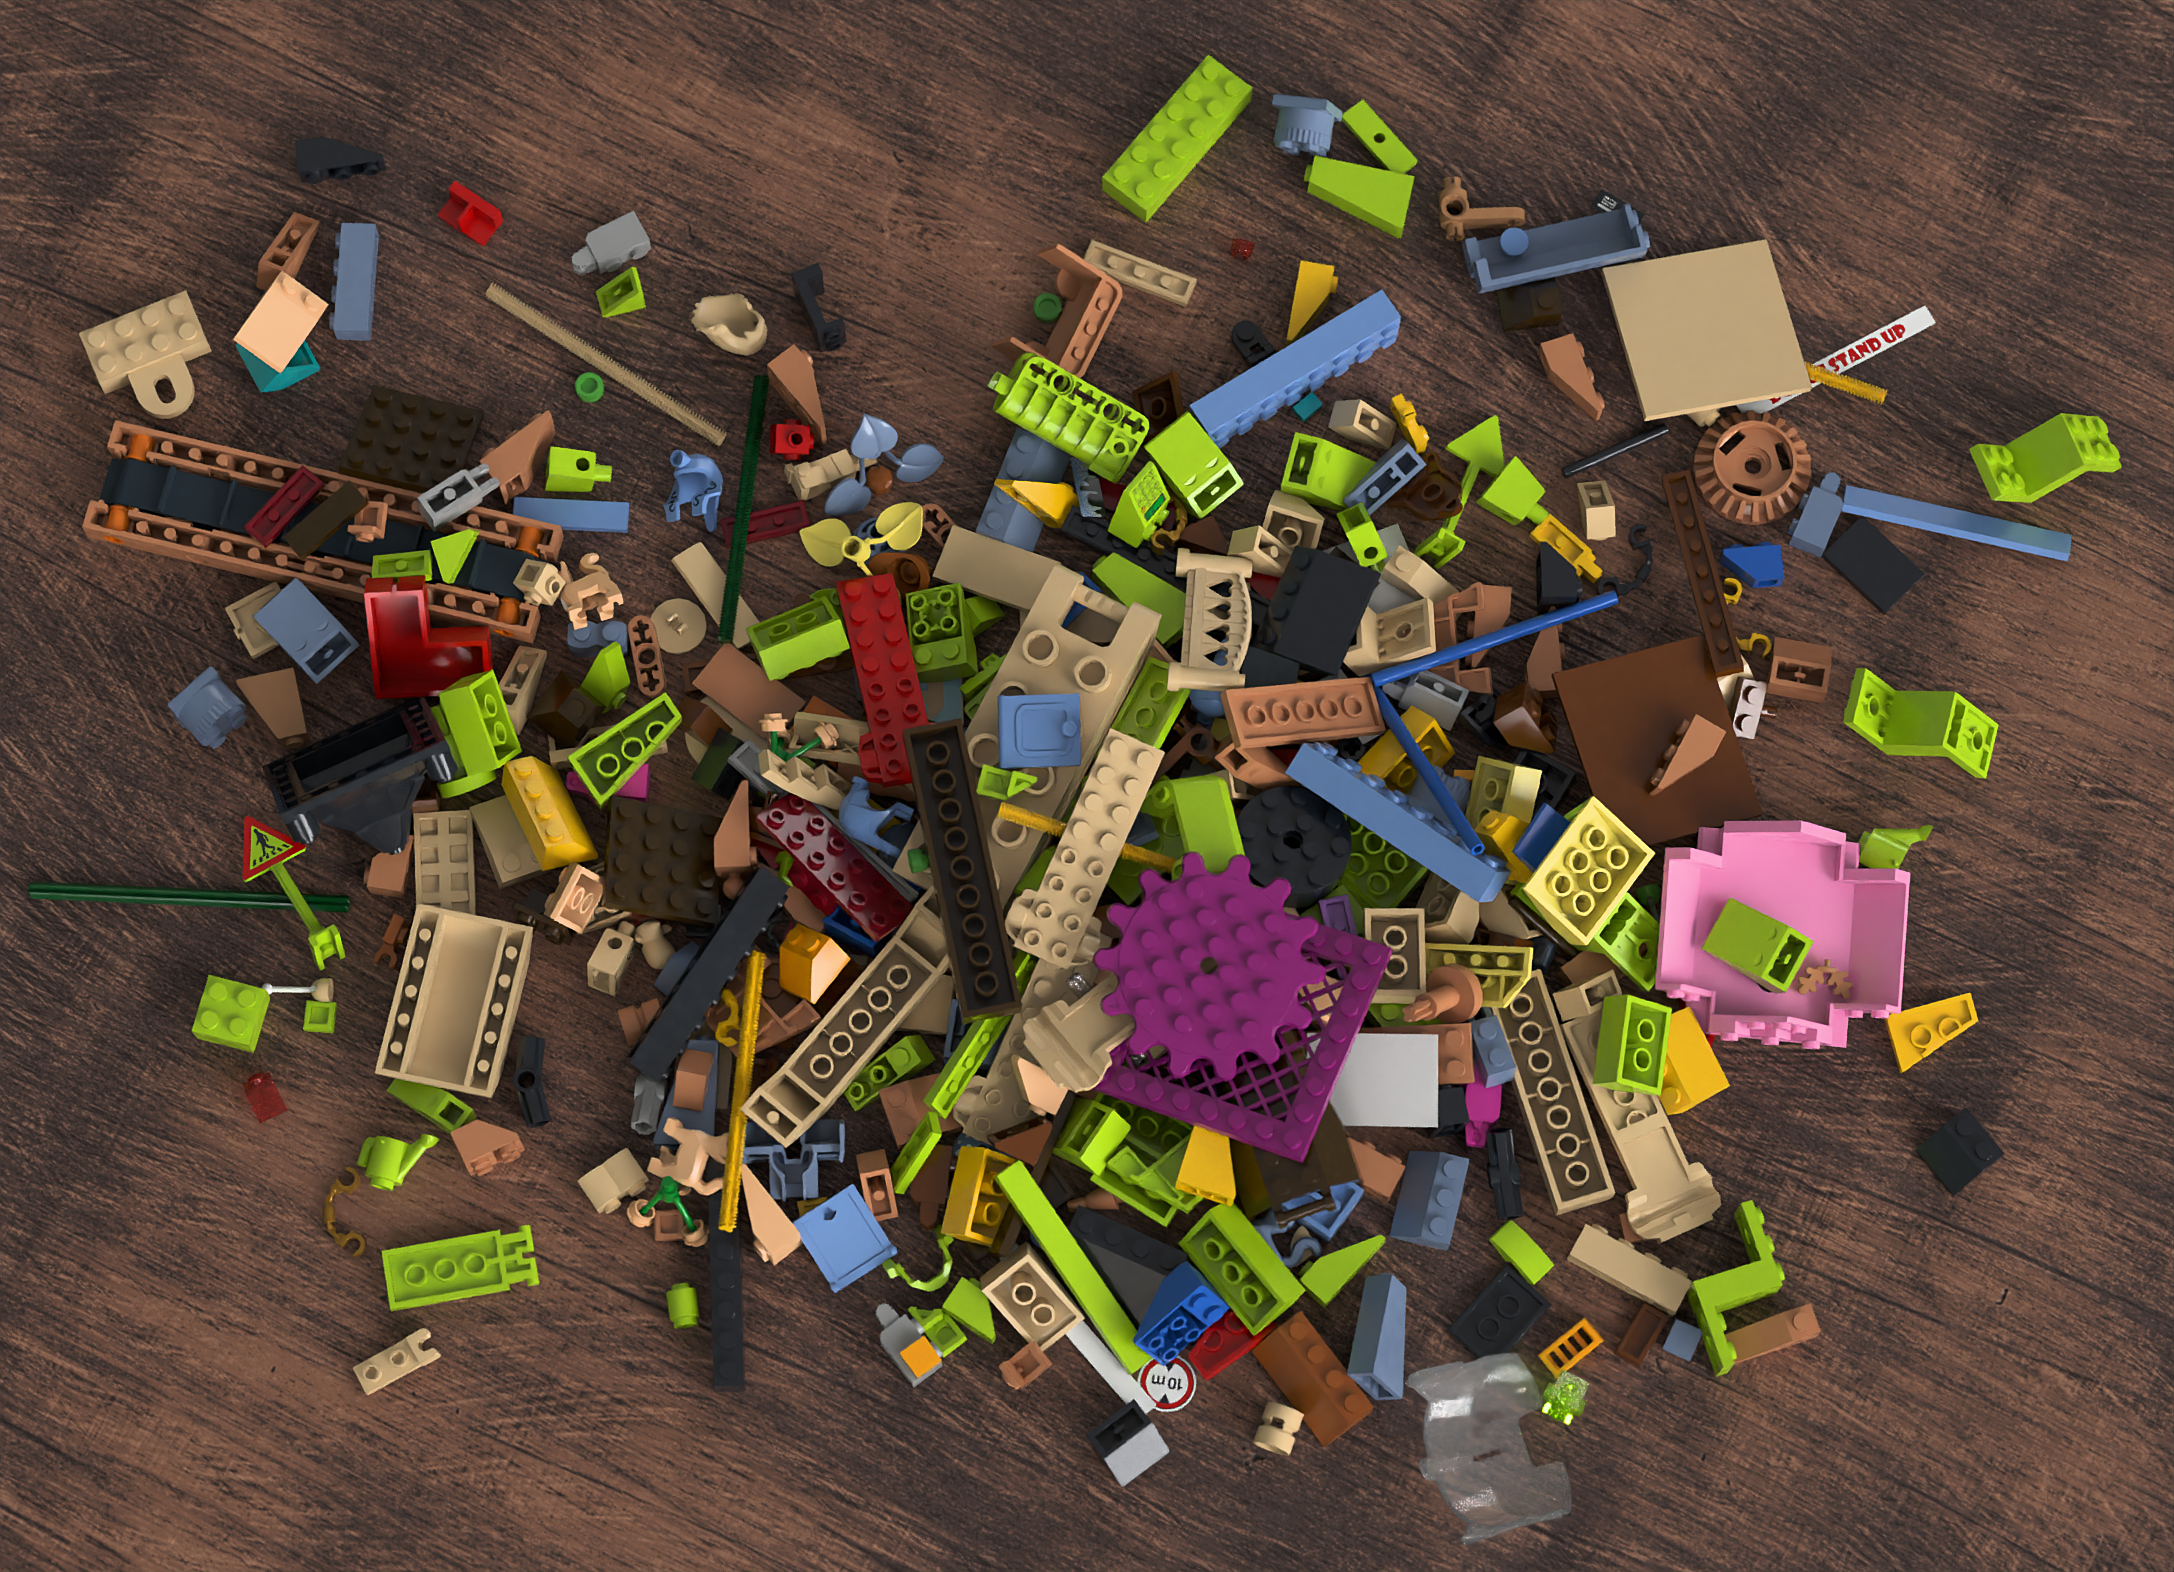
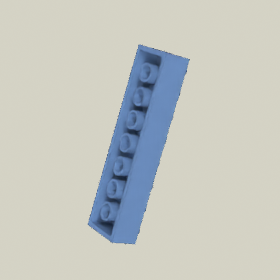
M1380 290L1189 405V412L1220 449L1235 434H1245L1252 429L1255 422L1260 419L1265 421L1273 417L1277 413L1278 408L1285 404L1287 406L1293 405L1301 398L1303 393L1308 390L1313 392L1321 388L1325 384L1326 379L1333 375L1334 377L1341 376L1349 369L1348 366L1356 361L1362 363L1370 358L1374 350L1379 347L1384 349L1392 345L1397 340L1401 316L1384 291Z
M1316 741L1315 743H1303L1285 772L1287 775L1477 902L1494 901L1512 872L1505 867L1507 863L1494 854L1489 856L1483 852L1479 855H1472L1462 838L1456 835L1457 831L1452 825L1444 821L1442 824L1432 819L1434 814L1420 805L1418 808L1408 803L1410 798L1396 789L1394 792L1384 787L1386 782L1374 774L1369 776L1360 771L1362 766L1350 758L1345 760L1336 755L1338 750L1326 742L1321 744Z

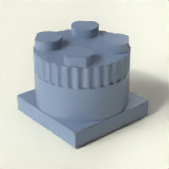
M1275 94L1272 105L1279 109L1274 135L1275 147L1283 149V153L1290 155H1299L1300 151L1310 152L1309 155L1312 157L1326 158V153L1330 149L1334 121L1341 122L1343 112L1327 99Z
M212 666L201 673L167 705L175 720L183 729L186 727L202 745H210L213 749L219 747L225 741V735L233 728L236 730L243 726L248 718L244 714L246 705L227 687Z
M1432 765L1464 814L1471 792L1469 787L1471 783L1459 776L1454 778L1443 774L1444 771L1440 767ZM1418 773L1407 795L1410 798L1408 803L1417 808L1420 805L1434 814L1432 819L1441 824L1444 821L1452 825Z

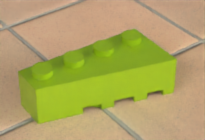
M665 692L567 757L569 765L600 810L605 807L610 797L616 795L682 723V716Z

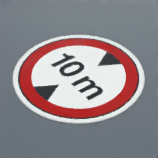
M1179 1356L1168 1362L1165 1366H1162L1153 1358L1141 1368L1138 1384L1155 1402L1156 1405L1152 1408L1158 1411L1171 1412L1181 1409L1192 1399L1196 1389V1376L1190 1364Z

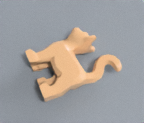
M589 553L582 557L579 569L587 576L573 582L572 575L564 561L560 562L561 570L557 572L566 581L557 598L561 600L564 610L568 612V617L572 621L574 630L587 627L585 611L597 607L598 615L603 621L613 618L614 602H618L619 605L623 604L622 594L617 584L610 579L609 573L602 566L593 565L599 560V556L596 553Z
M674 1117L668 1118L663 1131L680 1143L679 1149L675 1156L671 1148L661 1146L660 1159L652 1157L647 1171L661 1178L671 1176L677 1182L693 1188L699 1194L710 1195L724 1187V1178H715L708 1183H705L702 1178L709 1155L717 1162L725 1164L729 1133L713 1137L701 1130L685 1129L682 1122Z

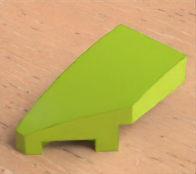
M983 764L976 789L977 795L1004 802L1036 783L1037 777Z
M917 1307L907 1309L912 1318H915L920 1323L927 1338L931 1342L933 1341L939 1348L943 1358L967 1340L961 1329L948 1314L943 1313L942 1309H934V1311L920 1310Z

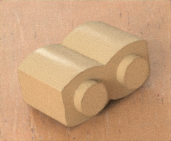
M625 1148L602 1165L588 1172L578 1180V1183L600 1214L605 1211L608 1214L621 1205L620 1200L629 1194L633 1197L646 1188L645 1183L648 1181V1178L628 1148Z

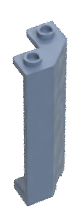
M1630 203L1624 204L1618 210L1524 230L1528 236L1529 243L1526 251L1519 257H1508L1501 251L1499 246L1501 236L1477 241L1476 237L1465 239L1462 244L1468 273L1471 279L1475 278L1476 280L1475 287L1478 294L1644 257L1647 248L1650 247L1647 231H1642L1636 210H1631Z

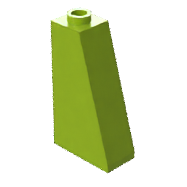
M1314 156L1313 165L1307 164L1304 181L1309 182V193L1394 237H1402L1414 176Z
M1115 552L1108 557L1104 555L1093 565L1094 569L1092 570V580L1109 598L1129 608L1134 602H1137L1161 614L1155 639L1165 650L1183 635L1186 593Z

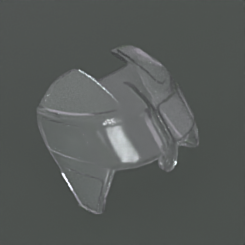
M1503 1353L1484 1356L1464 1364L1460 1361L1425 1368L1408 1376L1409 1380L1406 1381V1385L1415 1389L1428 1401L1423 1420V1439L1427 1457L1420 1460V1470L1425 1479L1436 1482L1444 1501L1453 1513L1463 1522L1468 1523L1464 1535L1458 1538L1459 1543L1464 1542L1466 1546L1518 1527L1563 1517L1562 1515L1571 1512V1487L1564 1463L1557 1461L1542 1466H1534L1529 1457L1518 1421L1521 1416L1540 1408L1543 1405V1400L1533 1376L1518 1354ZM1497 1449L1500 1450V1455L1477 1462L1473 1460L1475 1456Z

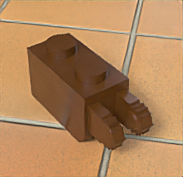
M936 1144L911 1183V1201L916 1207H920L921 1228L927 1231L934 1229L936 1224H938L936 1221L938 1220L939 1209H946V1202H948L952 1184H949L950 1173H955L958 1155H953V1146Z

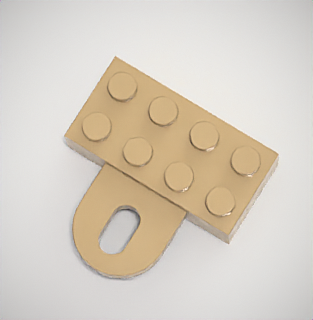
M186 290L79 333L104 393L107 394L131 384L144 411L153 417L161 419L176 417L189 408L194 398L195 388L185 362L212 352ZM161 379H168L173 385L176 397L171 403L161 402L156 392V383Z

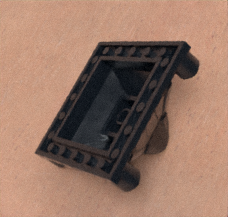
M415 697L263 765L262 768L279 813L293 842H300L301 845H305L316 840L317 834L320 832L317 821L322 820L323 824L356 832L360 838L382 853L394 855L403 851L408 843L412 813L411 806L425 779L424 774L428 772L431 780H438L439 783H443L455 776L454 772L457 771L458 766L425 698Z

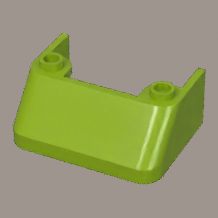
M1209 774L1165 780L1148 790L1139 811L1162 819L1175 811L1185 854L1190 851L1200 853L1209 872L1214 874L1221 873L1227 868L1230 858L1234 855L1241 854L1245 856L1227 783L1222 777ZM1183 856L1173 865L1172 881L1179 878L1182 873Z

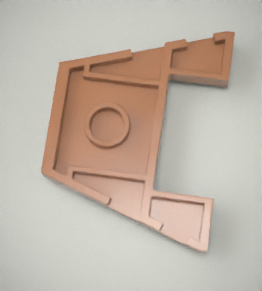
M1481 582L1474 583L1469 588L1447 596V599L1433 605L1436 651L1458 644L1455 614L1485 610L1483 584ZM1411 628L1406 629L1401 638L1406 637L1410 633ZM1459 658L1428 669V671L1470 690V692L1493 695L1491 669L1489 667L1461 671Z
M755 944V947H754L753 950H756L757 952L763 953V952L758 948V946ZM763 956L765 957V959L763 960L765 961V963H763L765 965L763 966V970H765L772 963L767 958V956ZM748 957L744 958L741 963H738L736 966L739 968L738 973L725 987L730 989L737 999L739 1006L738 1016L740 1018L738 1026L740 1028V1025H742L741 1018L743 1015V998H745L744 991L746 988ZM722 998L714 1007L709 1006L704 1014L706 1017L705 1022L715 1033L718 1023L728 1020L731 1015V1008L725 1004ZM761 998L759 1000L761 1002L759 1003L760 1007H758L760 1010H757L759 1011L757 1014L759 1015L757 1017L759 1020H756L758 1022L756 1024L758 1025L756 1027L758 1030H756L757 1034H755L757 1037H755L756 1041H754L756 1042L754 1044L756 1047H754L755 1051L753 1052L756 1054L818 1025L823 1019L805 999L780 1019ZM731 1029L726 1037H732L738 1043L728 1048L737 1057L741 1031L740 1029Z

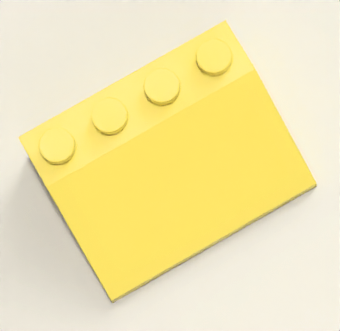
M1591 796L1522 889L1549 925L1571 945H1588L1655 853L1594 796Z

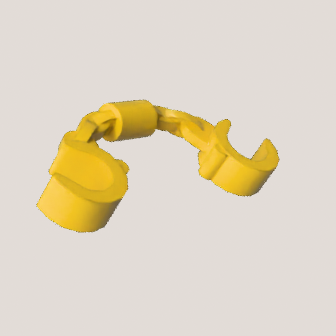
M1726 578L1724 584L1733 586L1736 589L1735 595L1731 596L1724 593L1727 605L1728 603L1735 605L1742 593V586L1735 578ZM1753 633L1750 640H1739L1736 637L1739 648L1747 651L1748 654H1750L1755 642H1761L1765 645L1762 659L1771 650V642L1765 635Z
M722 987L720 990L723 993L721 998L731 1008V1015L727 1021L718 1023L716 1039L725 1046L731 1047L737 1044L738 1041L732 1037H726L731 1029H740L738 1026L740 1019L738 1016L739 1006L736 997L730 989Z

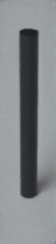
M1662 423L1561 468V472L1565 479L1668 434V428L1665 423Z

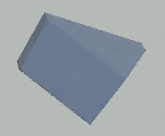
M692 941L674 953L666 963L654 986L667 996L700 947Z

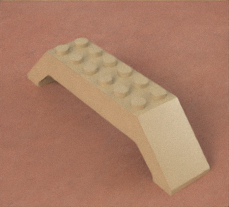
M933 884L915 904V907L894 937L781 1069L761 1087L759 1086L741 1107L740 1110L785 1148L789 1147L830 1109L949 967L950 963Z

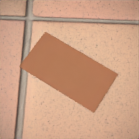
M730 643L722 645L692 683L766 741L769 731L762 732V724L759 723V720H764V714L782 713V719L788 720V722H785L786 728L797 711L806 703L777 679L769 681L760 666Z

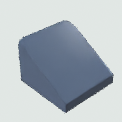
M1675 1319L1662 1350L1690 1362L1703 1331Z

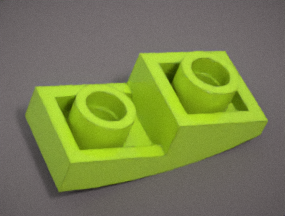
M1508 1220L1489 1238V1241L1506 1262H1512L1529 1285H1535L1554 1266L1541 1248L1512 1220Z

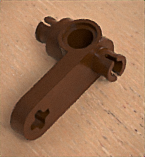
M1184 715L1179 722L1185 728H1182L1178 723L1172 728L1182 739L1162 758L1148 790L1186 752L1203 767L1209 764L1216 772L1221 771L1223 767L1215 759L1220 742L1200 722L1194 726ZM1198 734L1205 736L1208 740L1207 747L1202 751L1194 750L1190 744L1193 736Z

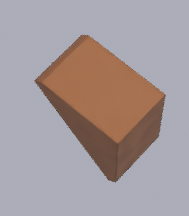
M692 1049L685 1050L677 1069L673 1107L698 1112L703 1111L715 1054Z

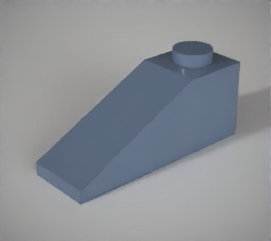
M1402 438L1374 464L1343 501L1349 508L1363 502L1370 515L1427 464Z

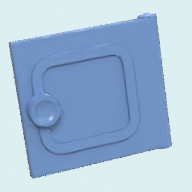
M1079 693L997 696L999 769L1081 766Z
M853 1183L792 1222L800 1232L801 1240L826 1277L830 1289L834 1293L898 1253L897 1248L890 1243Z

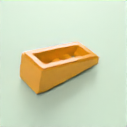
M1584 1317L1542 1351L1538 1357L1557 1379L1601 1344L1604 1339L1587 1318ZM1582 1328L1593 1342L1588 1345L1577 1332L1579 1329ZM1573 1336L1583 1350L1578 1352L1568 1338ZM1562 1343L1574 1356L1571 1360L1558 1347ZM1552 1351L1565 1364L1561 1368L1549 1355Z

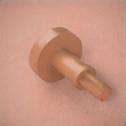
M1449 963L1433 970L1426 979V993L1418 995L1414 1003L1403 1008L1402 1012L1406 1014L1403 1019L1408 1023L1410 1021L1416 1022L1420 1019L1431 1020L1436 1017L1447 1024L1462 1023L1471 1019L1478 1013L1482 1004L1483 995L1479 980L1470 969L1457 963Z

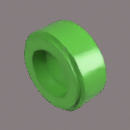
M1044 293L1035 299L1033 312L1040 322L1053 323L1059 319L1062 313V304L1056 295Z
M592 372L581 374L575 382L577 396L582 401L588 403L599 400L604 393V385L600 376Z

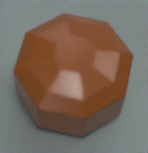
M882 465L871 467L865 475L866 486L876 496L887 494L893 486L891 471Z

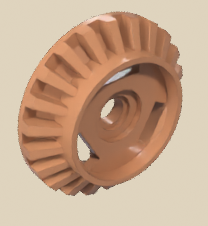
M1747 410L1746 413L1739 414L1738 412L1732 413L1730 416L1716 421L1711 428L1709 427L1697 446L1693 462V474L1697 489L1704 501L1716 513L1728 520L1747 525H1761L1774 522L1794 510L1801 502L1804 493H1806L1812 471L1810 465L1811 457L1806 449L1807 445L1804 439L1801 440L1798 436V431L1794 427H1789L1785 420L1780 417L1778 419L1774 418L1767 412L1762 414L1754 413V410ZM1738 434L1744 437L1727 455L1719 450L1730 438ZM1777 445L1783 448L1788 457L1790 465L1788 470L1782 471L1775 449ZM1749 460H1754L1759 463L1761 470L1755 474L1749 473L1745 469V463ZM1733 485L1759 491L1761 495L1750 496L1733 489Z

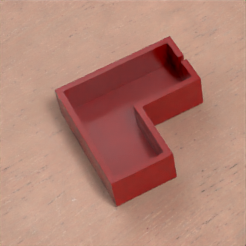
M425 576L399 577L398 582H394L393 577L367 578L364 599L375 699L439 696L440 692L463 677L493 670L489 626L431 629Z

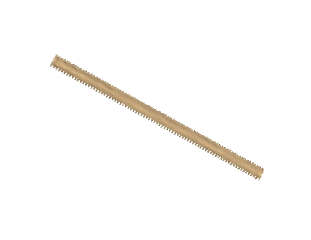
M491 283L486 292L488 299L494 300L493 302H496V304H499L508 312L511 311V314L514 313V315H517L516 317H520L519 319H522V321H525V323L532 327L534 326V328L543 332L542 334H546V336L555 342L557 341V343H560V345H563L572 353L575 352V355L581 356L580 358H583V360H586V362H589L598 370L601 369V372L604 371V373L610 375L609 377H613L612 379H615V381H618V383L625 387L627 386V388H630V390H633L642 398L645 397V400L651 404L654 403L653 405H656V407H659V409H662L671 417L674 416V419L677 418V421L680 420V422H683L682 424H686L685 426H689L688 428H691L694 432L701 436L703 435L704 438L706 437V439H709L718 447L721 446L727 432L723 434L724 430L720 432L721 428L718 430V427L715 428V425L712 427V423L708 425L709 421L705 423L706 419L703 421V417L700 419V415L697 417V413L694 416V411L691 414V409L688 412L689 408L686 409V406L683 407V404L680 405V402L676 404L677 400L673 402L674 398L671 400V396L668 398V394L665 397V392L662 395V390L659 393V389L656 391V387L654 388V385L651 386V383L648 384V381L644 383L645 380L643 379L642 381V378L639 379V376L636 377V374L632 376L633 372L629 374L630 370L627 372V368L624 370V366L621 368V364L618 367V362L615 365V360L612 363L613 359L610 360V357L607 358V355L604 356V353L601 355V351L598 353V349L595 351V347L592 349V345L589 348V343L586 346V342L581 341V338L578 339V336L574 338L575 334L572 336V333L569 334V331L566 332V329L563 331V327L560 329V325L558 326L557 323L554 325V321L551 323V319L548 321V317L546 319V316L543 317V314L540 315V312L537 313V310L534 312V308L531 310V306L528 308V304L525 307V302L522 305V300L520 302L519 299H516L517 297L511 296V293L508 295V291L505 293V289L502 291V287L499 290V285L496 286L495 284L493 286V283Z

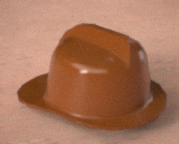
M879 553L872 557L867 565L873 576L893 573L895 585L901 597H906L907 593L928 589L930 575L933 573V568L929 567L927 561L916 553Z

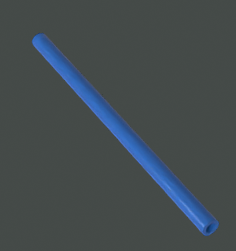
M1612 590L1434 653L1371 673L1372 684L1376 688L1619 603L1616 592Z
M1373 686L1383 719L1471 854L1479 855L1485 848L1380 686L1376 688Z

